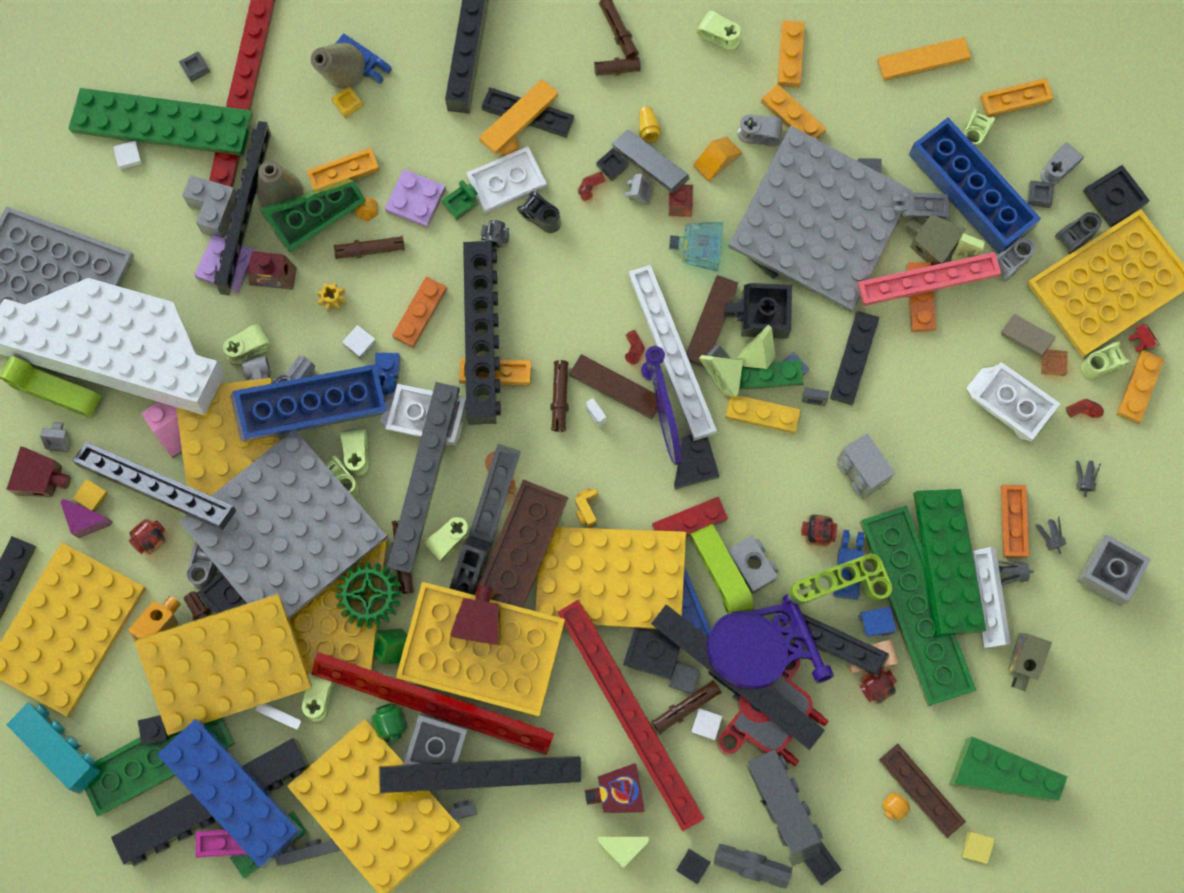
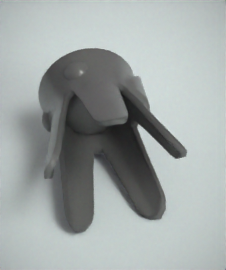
M1076 460L1078 477L1076 490L1085 491L1084 497H1087V492L1096 491L1095 481L1101 463L1098 465L1094 476V462L1090 460L1087 464L1085 478L1083 479L1080 462Z
M1060 516L1058 517L1059 531L1055 521L1052 519L1048 520L1051 538L1041 525L1036 524L1037 529L1047 543L1048 551L1057 548L1059 554H1061L1059 547L1067 543L1062 536Z
M998 561L999 563L1013 565L999 566V572L1013 575L1001 579L1002 586L1017 581L1022 583L1024 581L1028 582L1030 573H1034L1033 570L1029 571V566L1026 562H1015L1013 564Z

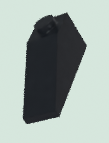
M473 536L468 537L462 545L449 589L475 595L487 564L492 543Z

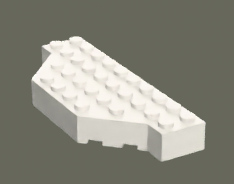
M87 278L25 305L4 299L0 305V355L14 356L30 364L204 416L225 376L218 361L197 355L177 308L173 302Z

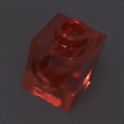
M683 184L674 193L669 191L668 216L691 217L693 185Z

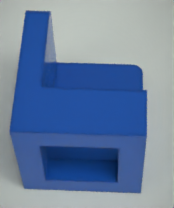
M891 607L865 611L858 615L859 620L863 621L867 637L880 634L882 636L890 635L896 631Z

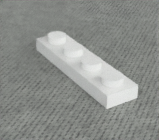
M988 547L972 551L987 630L982 632L984 648L1011 645L996 548Z

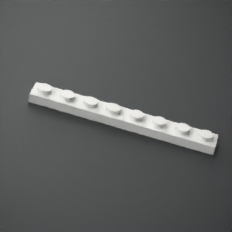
M651 265L629 271L628 276L656 346L661 347L665 352L663 365L693 441L716 434V427Z

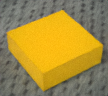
M347 87L331 98L344 118L363 107V102L351 87Z
M86 479L72 499L95 512L108 492Z

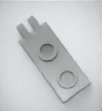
M903 192L901 196L893 197L894 203H901L900 206H894V212H902V217L929 218L930 215H935L942 219L949 217L948 194Z

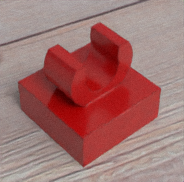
M1142 324L1135 328L1138 334H1133L1128 338L1129 341H1134L1137 338L1141 340V345L1135 348L1136 352H1141L1146 347L1153 349L1160 345L1147 324Z

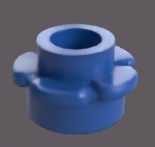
M391 373L390 375L381 374L379 377L383 395L386 396L394 392L397 381Z

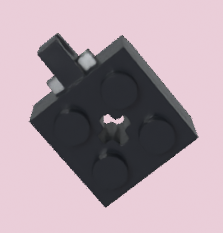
M745 284L742 291V299H738L737 303L725 304L724 316L736 317L737 321L741 322V337H756L769 325L772 328L773 338L788 339L791 332L792 285Z

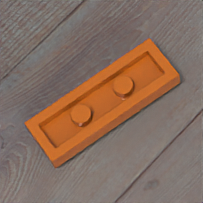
M931 262L907 263L906 270L931 266ZM933 291L909 296L911 332L935 331L936 317Z
M425 277L392 334L393 338L414 348L447 291V287L429 277Z
M1001 485L1003 558H1028L1026 485Z

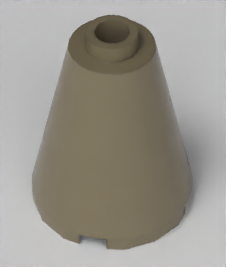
M342 42L320 47L314 50L311 55V64L314 69L332 86L337 88L355 86L365 71V60L362 53L349 43Z
M266 161L260 166L257 197L263 208L303 194V187L298 177L278 162Z

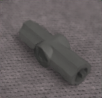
M720 843L713 861V865L737 872L742 877L758 882L761 880L787 889L793 868L769 860L761 854L748 850L744 852Z

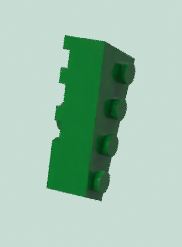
M347 178L261 208L259 211L283 247L290 252L364 203L366 199L356 183Z
M972 736L966 738L949 785L1053 802L1060 800L1068 777Z

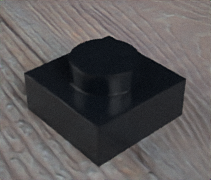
M612 148L596 162V166L613 181L629 167V163Z
M161 715L137 720L141 745L146 746L169 740Z
M688 849L676 871L698 884L711 862L693 850Z

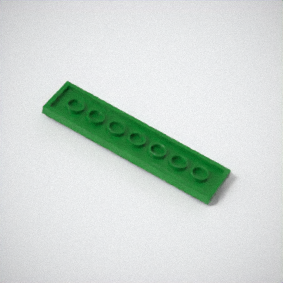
M80 88L68 129L72 133L243 156L254 114L251 110Z
M904 506L861 520L860 524L870 551L881 559L891 582L892 592L888 596V600L928 707L976 691L956 635H937L922 544L908 507Z

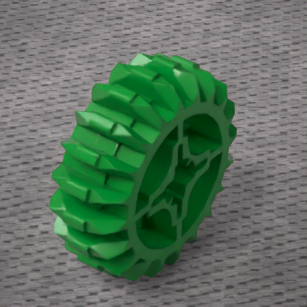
M366 562L364 570L360 564H357V572L354 573L350 568L348 569V573L351 575L349 578L344 575L341 576L345 585L337 584L336 588L343 591V593L335 594V598L343 601L336 604L338 609L345 608L341 612L342 617L349 616L348 622L350 624L357 620L356 626L358 628L363 626L364 621H366L367 629L372 628V621H375L377 627H381L380 619L383 618L387 623L390 622L387 614L390 612L395 616L397 612L392 607L401 606V602L395 600V598L402 597V592L394 591L399 589L401 584L400 582L392 583L397 577L394 573L388 576L390 571L388 567L383 568L380 572L381 565L379 563L375 564L373 570L370 562ZM373 577L383 580L387 585L388 591L375 589ZM363 579L362 587L351 592L353 586ZM370 588L374 596H370V600L367 602V599L363 596L368 594ZM387 599L385 605L379 611L373 613L376 603ZM350 600L363 602L365 614L354 611Z

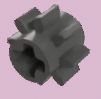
M490 220L488 226L482 225L481 240L491 241L492 248H501L502 243H508L509 228H505L506 224L500 220Z

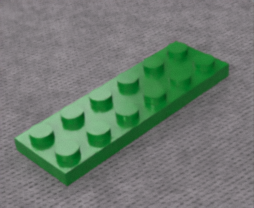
M961 489L914 492L913 497L937 635L982 633L987 631Z
M223 717L205 723L227 748L235 744ZM182 731L168 735L169 740L146 746L141 745L139 737L98 759L95 765L101 772L85 788L96 816L100 817L176 776L157 754Z

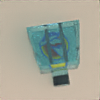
M723 222L686 224L684 236L670 235L669 249L683 250L682 262L685 264L718 271Z

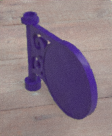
M651 346L646 351V362L642 365L641 375L644 379L652 380L658 415L666 447L673 465H678L682 463L681 445L660 365L665 359V352L659 346Z
M788 594L782 598L783 602L780 605L752 611L732 612L724 615L714 624L708 635L707 652L712 666L726 681L745 689L764 688L774 683L788 664L800 659L812 661L815 667L812 675L816 683H823L834 677L831 666L824 665L799 605L794 604ZM782 613L776 615L773 618L772 622L763 617L770 614ZM788 619H789V621H790V626H789V627H786V628H785V627H782V626L779 624V621H781V622H782V625H783V626H786L787 623H788ZM792 639H798V640H796V641L793 643V647H792V646L790 645V643H789L790 640H792ZM801 641L804 642L807 651H802L803 644L801 643Z

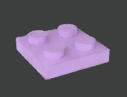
M403 169L386 204L385 211L428 228L446 187L443 184Z
M213 234L194 274L197 279L214 284L215 273L220 270L221 266L220 253L226 247L225 238ZM242 245L231 288L232 292L239 294L248 274L251 253L256 251L255 249Z

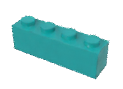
M27 702L6 725L68 790L80 794L101 772L95 765L97 760L88 752L83 753L79 749L82 745L74 737H67L63 733L66 730L65 727L56 720L52 721L48 717L50 712L41 704L35 706Z

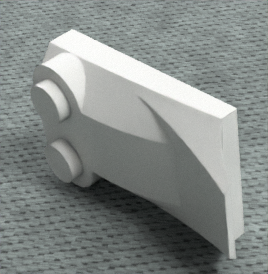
M1002 362L994 367L982 368L966 388L971 394L972 400L1013 429L1020 439L1030 442L1037 436L1061 404Z
M397 384L396 390L386 397L385 405L387 411L381 415L380 422L384 424L385 429L388 431L421 438L433 391ZM458 396L446 446H456L460 438L466 416V398Z

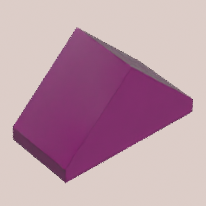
M64 498L61 501L70 532L77 538L109 527L113 522L101 514Z

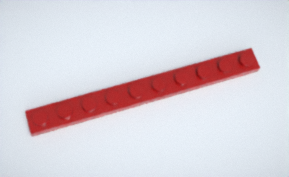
M250 0L226 107L251 110L275 0ZM215 152L209 181L233 187L240 156Z
M580 599L558 611L557 613L560 618L565 619L564 625L682 832L704 820V815Z
M318 652L314 659L311 675L544 755L548 753L554 736L553 732L485 710L470 703L453 699L450 696L415 686L403 680L383 675L380 672L360 667L354 663H348L330 655Z

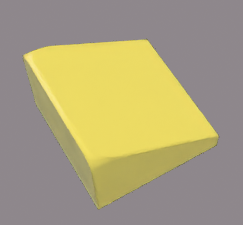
M967 832L962 858L988 864L995 838Z

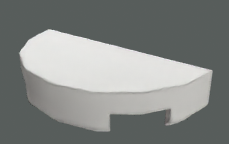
M267 704L259 705L255 710L298 731L302 725L301 720Z

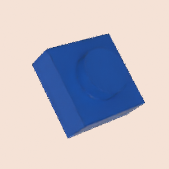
M375 353V364L379 377L383 373L388 375L391 373L394 375V378H399L400 354Z

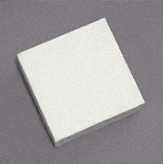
M136 141L113 147L120 170L142 164Z
M358 325L342 341L343 345L360 359L376 342L371 335Z
M592 398L586 402V411L599 428L605 425L607 417L595 400Z
M699 708L691 733L715 741L722 716Z

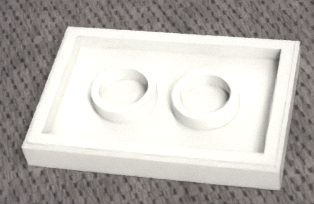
M529 146L466 173L470 184L478 193L476 197L485 214L527 197L531 191L538 192L547 188V183Z

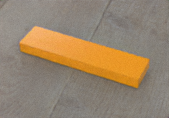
M965 37L878 57L877 62L883 81L970 61L971 55Z
M541 79L479 137V141L492 153L498 154L559 97V93Z

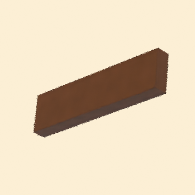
M716 275L686 352L690 363L704 367L699 357L702 355L706 356L715 346L726 318L724 316L725 304L732 302L738 282Z
M582 354L569 373L576 380L651 420L658 410L654 392Z
M896 744L878 760L945 838H949L966 822L899 744Z

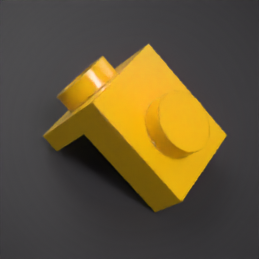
M589 488L577 494L578 498L575 499V505L578 511L575 514L581 525L585 523L587 528H592L597 525V520L588 503L597 499L599 493L597 489L591 491Z

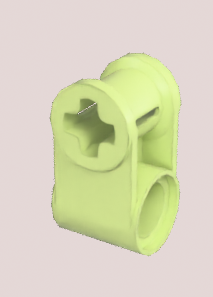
M708 11L697 29V34L704 40L713 42L726 50H734L740 44L741 30L739 25L714 11Z
M974 108L963 134L968 139L975 141L973 145L978 150L985 136H987L995 117L985 116L979 113L978 109Z
M254 324L239 334L228 338L223 344V351L230 363L240 365L242 361L249 360L266 352L271 347V343L261 326Z
M1117 341L1089 355L1081 364V373L1088 379H1095L1109 372L1117 371L1130 364L1131 361L1126 359L1120 348L1121 343ZM1091 362L1096 363L1099 369H1095Z
M367 430L342 431L341 442L345 466L352 475L356 477L363 476L369 470ZM356 460H360V462H358L357 466L354 467L353 465L356 464Z
M333 455L332 460L326 466L343 486L347 483L352 484V488L348 492L355 499L359 494V486L336 455Z
M454 517L433 533L425 541L424 545L442 562L468 538L470 528L464 519ZM455 525L461 527L463 530L461 534L458 532L454 533L453 527Z
M309 672L308 676L312 687L305 690L302 711L310 721L320 722L327 716L334 682L311 675L312 672ZM317 704L320 710H315V713L313 714L310 711V708H314Z

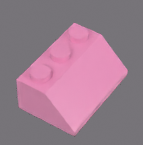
M157 402L141 413L170 456L173 458L181 453L182 447L176 407Z

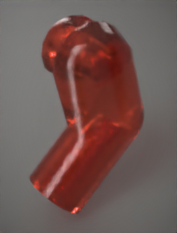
M602 171L585 177L578 188V194L581 195L583 201L590 200L593 197L591 192L593 186L605 182Z
M632 330L625 335L631 345L628 353L625 354V360L634 365L641 360L645 346L636 330Z
M1083 399L1067 406L1066 412L1070 418L1081 413L1092 418H1100L1104 414V409L1100 404L1092 400Z

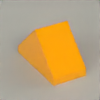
M728 137L713 140L694 163L693 167L710 182L742 155V151Z

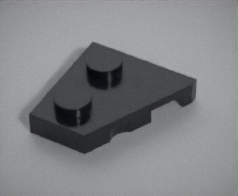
M691 435L683 437L681 446L682 463L678 464L674 489L719 478V472L708 437L693 441Z

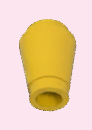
M643 107L639 111V135L645 142H654L660 138L662 129L651 107Z

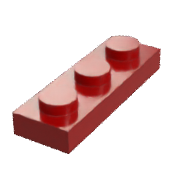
M716 497L652 523L654 531L686 532L687 537L708 525H717L727 521L728 517L719 497Z

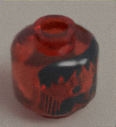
M812 514L808 517L807 522H802L801 536H805V541L808 545L828 547L831 542H835L837 523H834L832 517Z
M144 519L130 530V539L128 541L140 555L143 553L150 555L165 543L166 539L163 533L166 530L157 520L152 522L149 519Z
M882 669L879 677L870 673L862 676V684L859 688L869 703L873 701L876 704H880L896 693L894 684L898 681L890 669L886 672Z

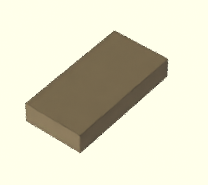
M1016 314L1012 316L1001 331L1002 336L1041 358L1055 341L1054 335Z

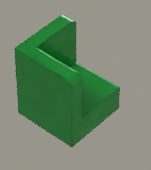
M403 629L376 631L374 656L382 665L400 663L407 639L406 632Z

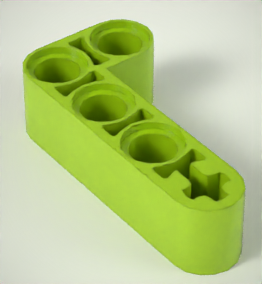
M14 356L9 357L0 375V379L14 389L92 418L102 397L90 389L35 369L29 363Z
M708 525L691 533L692 543L723 599L726 613L755 610L751 592L714 525Z
M867 554L797 581L790 587L788 595L794 604L801 605L861 583L866 597L870 601L880 602L891 594L892 585L881 559L875 554ZM865 561L872 563L874 567L873 572L866 571L864 568ZM843 569L851 573L850 581L843 579L841 575ZM820 578H825L829 582L828 589L820 587ZM874 584H879L883 588L882 595H877L874 592ZM811 586L812 590L806 594H797V590H804Z

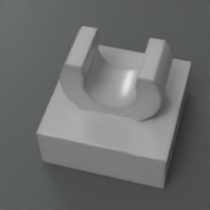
M634 174L633 180L627 181V185L631 187V192H625L624 195L630 200L635 199L640 205H649L653 183L643 174Z
M53 422L51 429L42 428L40 438L45 449L69 452L71 442L67 431L62 429L64 426L63 422Z

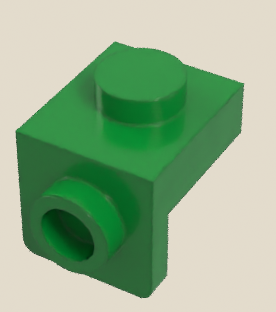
M461 180L459 188L444 198L442 205L457 221L478 205L476 197L478 193L471 184L467 185Z

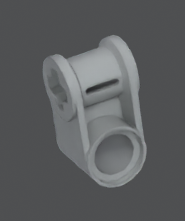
M745 115L740 122L738 137L745 143L777 146L781 143L783 121L775 116Z
M1065 142L1042 170L1040 175L1042 182L1052 183L1054 186L1057 185L1082 161L1084 156L1068 142Z
M1020 238L996 256L1004 281L1010 279L1030 260L1035 251L1033 241L1028 238ZM1022 248L1026 250L1027 255H1021L1017 249Z
M195 542L186 576L196 588L202 589L214 578L217 567ZM204 571V578L200 581H195L196 574Z

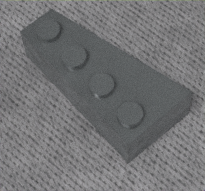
M772 750L748 761V771L762 801L765 800L767 803L765 806L769 817L774 824L777 823L778 825L777 832L783 846H788L790 850L789 860L792 867L819 855L820 839L823 836L818 825H812L808 817L811 815L807 803L805 800L801 802L797 795L800 790L795 779H789L786 773L788 766L782 755L778 757L776 751Z

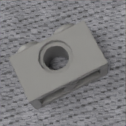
M753 535L727 549L748 586L751 595L776 581L778 569L772 560H767L764 555L766 550L759 539L755 540ZM749 559L758 560L760 568L751 569L747 561Z

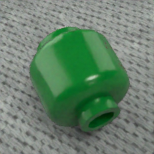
M394 703L376 708V713L372 715L371 719L378 738H387L388 742L402 738L401 733L407 729V722L402 708L395 706Z

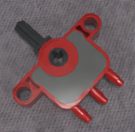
M800 660L793 661L794 668L792 670L785 669L781 676L769 686L815 722L826 726L828 720L812 707L813 702L808 693L791 681L800 667ZM709 671L708 674L734 693L732 698L738 702L739 712L717 741L719 751L725 755H732L747 741L764 754L775 750L777 755H782L787 763L796 766L799 760L785 749L792 736ZM730 736L735 740L736 746L734 749L728 750L723 746L722 741L724 737Z

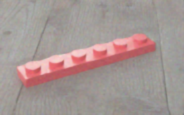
M992 252L859 281L857 286L863 306L996 278L1001 275L996 254Z

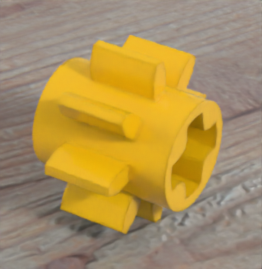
M333 282L332 285L323 283V289L317 291L318 296L321 297L318 300L319 305L323 306L326 304L327 312H330L331 309L339 311L341 303L347 302L345 297L342 296L346 293L344 288L337 289L336 282ZM333 294L335 298L330 299L328 296Z

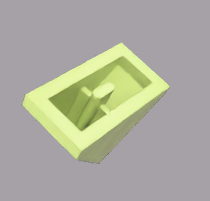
M767 325L737 356L736 360H743V367L767 369L775 359L776 353L772 328Z
M700 356V361L721 394L736 397L739 393L743 360Z
M598 837V843L622 868L649 842V837Z

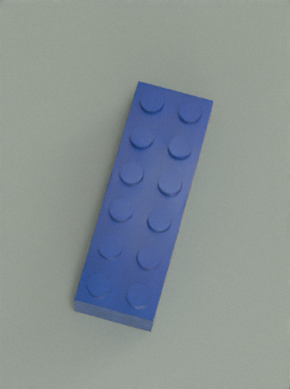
M949 117L913 143L909 156L943 194H948V199L998 254L1030 233L1040 221L1039 215Z
M376 364L235 390L230 395L241 443L288 434L293 431L298 432L378 416L387 411Z
M194 719L157 754L260 868H266L303 832L299 825L202 721Z

